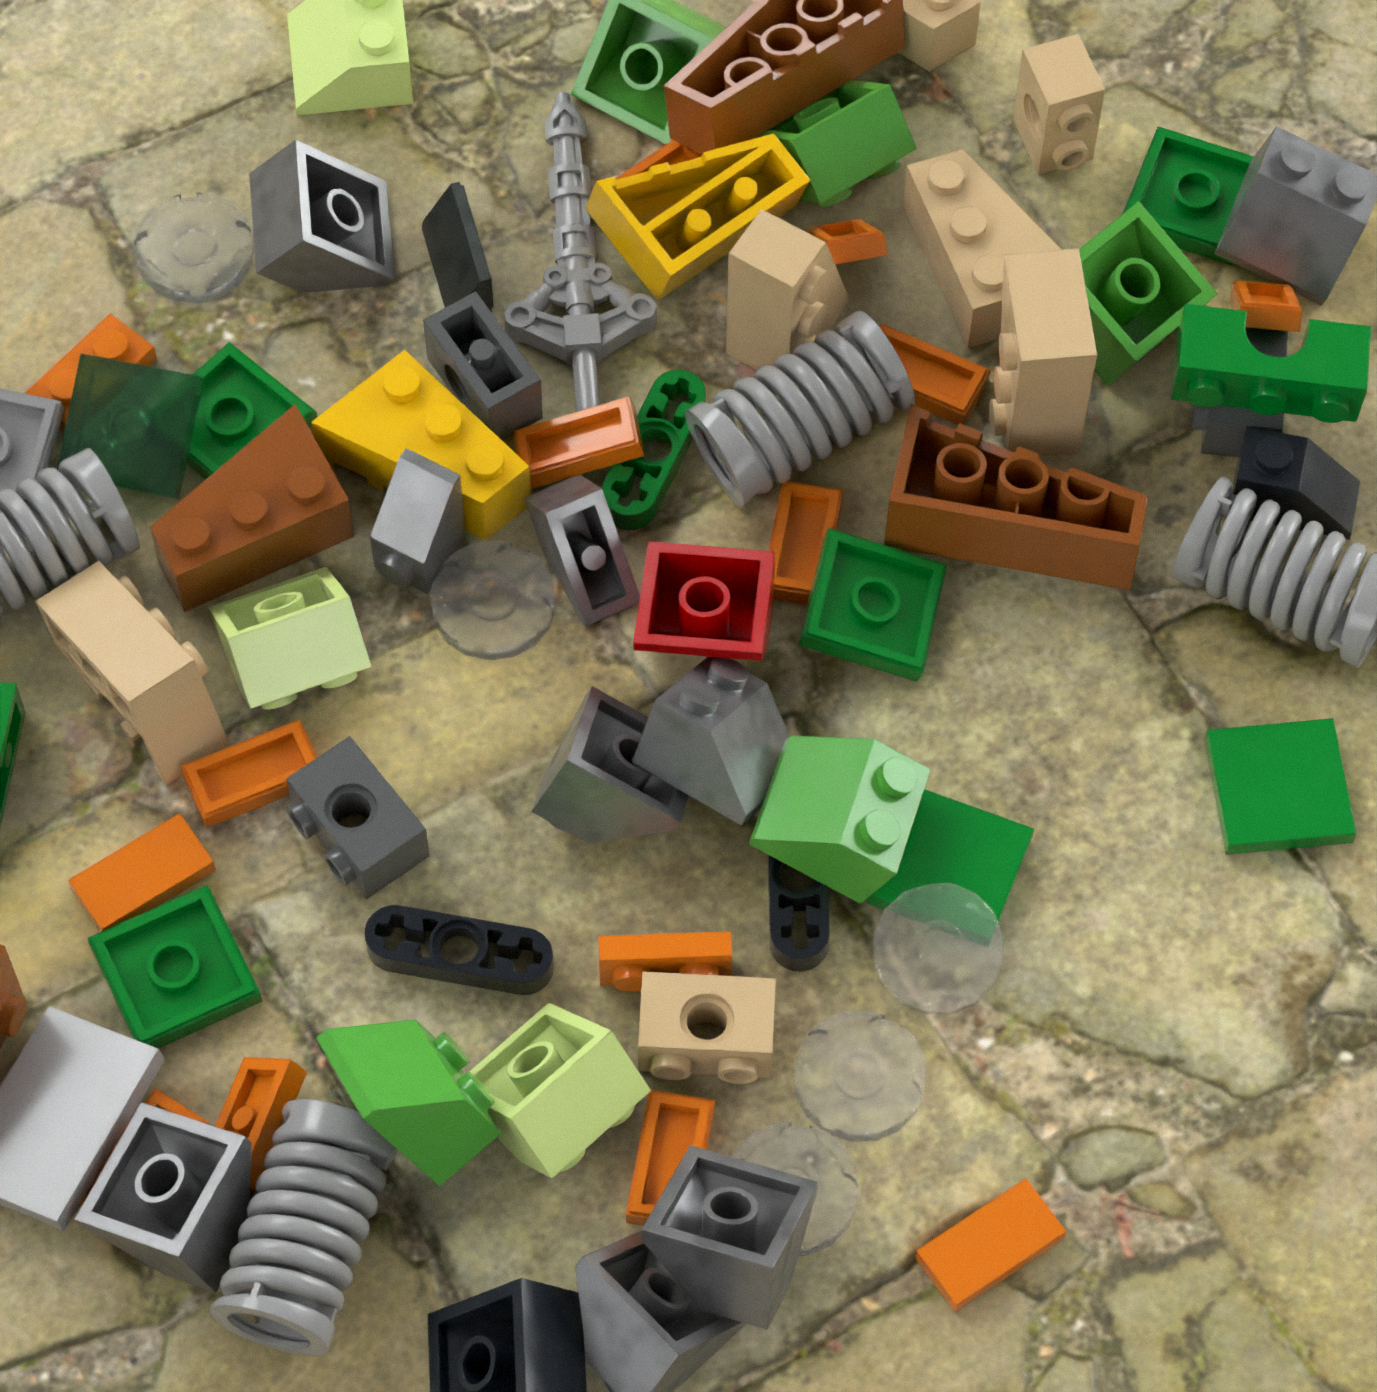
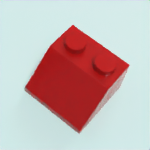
M648 541L633 650L762 661L768 649L774 604L775 551Z

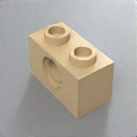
M1079 34L1022 50L1013 121L1038 175L1057 169L1071 170L1082 165L1085 161L1092 160L1094 157L1105 88Z
M642 972L638 1071H650L653 1076L664 1080H682L688 1078L691 1074L718 1075L719 1079L735 1084L751 1083L757 1080L758 1077L771 1078L776 978ZM700 1023H713L720 1027L723 1033L714 1039L705 1040L694 1036L690 1030Z

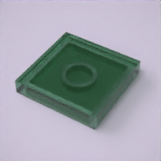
M80 354L57 469L62 460L90 448L100 459L117 488L179 499L204 378L197 375Z

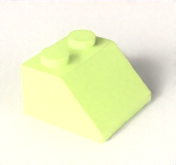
M305 0L287 14L297 115L413 104L403 0Z
M327 566L208 607L239 690L250 709L260 705L262 709H275L285 706L296 700L298 697L297 693L318 685H321L322 688L340 687L355 680L358 676V671L372 667L350 596Z
M551 1003L546 1004L469 1071L484 1085L495 1101L487 1110L502 1132L497 1138L521 1163L550 1178L555 1177L559 1172L566 1171L575 1166L583 1158L589 1145L607 1129L627 1120L633 1113L635 1105L651 1091L611 1030Z

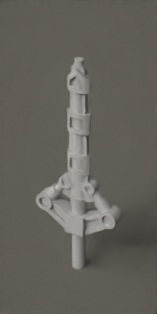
M559 92L555 96L552 112L544 122L546 142L553 145L554 167L548 170L550 202L555 204L556 228L553 230L555 263L558 266H552L545 270L543 275L544 283L537 291H532L524 301L513 302L507 306L504 312L505 332L512 341L526 343L565 361L566 365H572L576 412L600 405L597 363H602L603 358L638 336L653 331L657 324V304L650 295L643 293L635 294L627 286H620L612 279V272L608 265L603 263L595 264L597 260L595 229L591 226L589 213L585 209L591 195L590 169L588 166L583 165L580 146L581 143L587 140L586 122L583 116L576 110L575 104L571 101L570 94ZM608 299L616 307L601 315L599 313L593 314L594 305L605 302ZM549 303L566 307L567 315H564L562 318L545 313L544 311L549 307Z

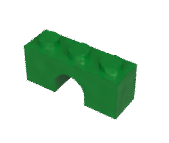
M1192 304L1184 305L1176 340L1172 400L1188 401L1195 406L1205 408L1220 405L1251 409L1262 415L1285 413L1309 416L1326 423L1341 421L1357 422L1368 387L1371 326L1309 319L1300 350L1287 357H1272L1259 352L1249 342L1246 335L1247 311Z

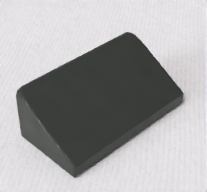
M460 182L451 183L422 223L423 236L444 307H447L476 291L491 311V308L494 307L492 278L465 188Z

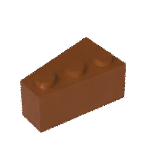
M296 404L150 526L158 563L184 612L354 537L349 499Z

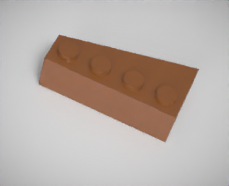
M755 0L664 85L670 139L703 154L706 151L758 137L904 49L903 0Z
M912 404L910 405L889 498L884 545L1131 591L1148 496L1074 467L1070 468L1067 472L1058 470L1044 464L1040 460L1041 454L1020 446L1017 447L1015 452L1009 451L982 440V431L959 423L955 430L930 420V411Z

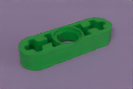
M671 370L660 375L654 381L637 415L642 442L654 438L663 440L671 447L670 454L658 461H650L643 457H638L612 465L602 484V490L615 527L628 531L641 529L654 519L693 441L687 425L685 412L700 402H706V390L701 379L689 371ZM679 394L687 395L688 402H682L674 414V425L666 421L668 417V400L674 401ZM635 474L642 479L640 482V501L633 500L628 507L621 506L619 504V497L626 498L634 485Z

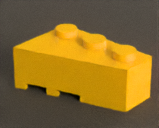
M773 133L706 151L699 158L669 165L668 162L650 166L647 172L617 180L613 176L596 181L585 209L655 299L659 301L728 254L761 209L780 218L795 208L810 179Z
M405 349L311 422L313 436L330 467L334 468L336 464L341 465L366 477L368 485L383 492L389 487L398 459L405 448L461 476L465 530L484 540L490 538L527 508L524 498L531 495L529 465Z

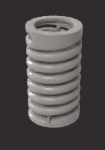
M858 310L841 320L836 325L835 331L824 330L815 337L814 342L801 343L795 348L793 354H782L775 360L773 366L763 365L755 371L753 378L743 377L739 379L733 389L720 390L714 396L712 404L700 402L689 408L685 412V416L693 440L712 475L728 497L736 505L743 507L757 493L765 494L769 492L773 487V480L777 483L788 481L792 475L791 467L800 472L808 469L812 463L811 455L818 460L827 458L832 452L831 443L837 448H844L850 444L852 433L857 436L868 434L872 429L871 419L877 423L885 424L892 419L894 415L893 409L909 410L911 404L915 405V395L908 374L886 335L870 316ZM756 406L759 408L761 415L757 411ZM734 416L739 420L744 434L735 424ZM719 454L721 455L726 467L728 468V471L722 463Z
M90 448L62 460L58 469L46 468L41 470L37 481L30 478L19 481L16 486V492L12 489L0 490V590L8 606L12 609L23 607L26 603V598L14 576L3 548L33 598L39 599L48 591L44 578L31 555L24 536L36 553L48 579L54 587H58L69 580L68 572L50 539L45 524L56 539L74 575H77L91 565L70 525L67 514L85 540L96 562L100 561L104 566L112 562L113 555L117 560L140 549L138 535L128 510L104 465ZM81 489H82V490L86 493V495L90 498L89 501L86 502V500H85V498H84V496H83V494H82V492H81ZM100 515L116 539L107 544L95 520ZM0 602V618H1V617L3 616V614H4V608H3V606H2V604H1V602Z
M1222 476L1205 497L1185 535L1174 563L1172 577L1193 588L1206 585V591L1210 596L1216 599H1222L1227 596L1228 603L1238 610L1249 606V612L1254 618L1266 620L1271 617V623L1275 628L1281 631H1287L1292 628L1294 636L1303 642L1314 638L1316 647L1325 653L1339 647L1341 659L1359 668L1377 641V552H1373L1370 555L1356 592L1342 612L1355 577L1366 558L1367 547L1360 542H1353L1349 546L1336 574L1323 593L1330 573L1346 542L1342 533L1337 531L1329 533L1313 566L1300 585L1306 567L1324 533L1321 523L1310 521L1302 530L1287 563L1278 575L1283 559L1302 523L1301 515L1294 510H1289L1281 518L1264 555L1255 567L1260 551L1278 519L1280 506L1273 500L1263 502L1249 527L1256 507V494L1248 488L1242 489L1237 495L1233 494L1232 483L1228 478ZM1224 515H1225V516H1227V517H1226L1225 522H1224V524H1223V526H1222V529H1221V531H1220V534L1218 535V534H1217V530H1218L1219 525H1220V523H1221V521H1222V519H1223V517H1224ZM1248 527H1249V530H1248V532H1247V534H1246V536H1245V538H1244V541H1243V543H1242L1240 549L1238 550V552L1236 553V555H1235L1234 558L1232 559L1233 553L1235 552V550L1237 549V547H1238L1239 544L1241 543V541H1242V539H1243V537H1244V535H1245V533H1246V531H1247V529H1248Z
M296 1099L288 1101L283 1107V1125L274 1132L272 1137L274 1147L265 1156V1171L257 1178L256 1195L249 1201L247 1206L248 1219L240 1225L238 1230L239 1243L232 1248L229 1255L231 1269L223 1274L220 1280V1289L224 1296L212 1303L210 1316L227 1330L259 1345L296 1355L321 1356L329 1350L335 1333L333 1323L335 1316L343 1310L345 1304L344 1295L341 1291L348 1289L353 1281L352 1270L349 1267L356 1265L362 1255L358 1243L367 1239L370 1233L369 1222L366 1219L373 1217L378 1210V1200L375 1195L381 1193L387 1184L385 1174L381 1170L386 1171L387 1167L394 1163L398 1149L363 1120L359 1112L353 1109L320 1100ZM237 1313L251 1314L256 1319L255 1324Z

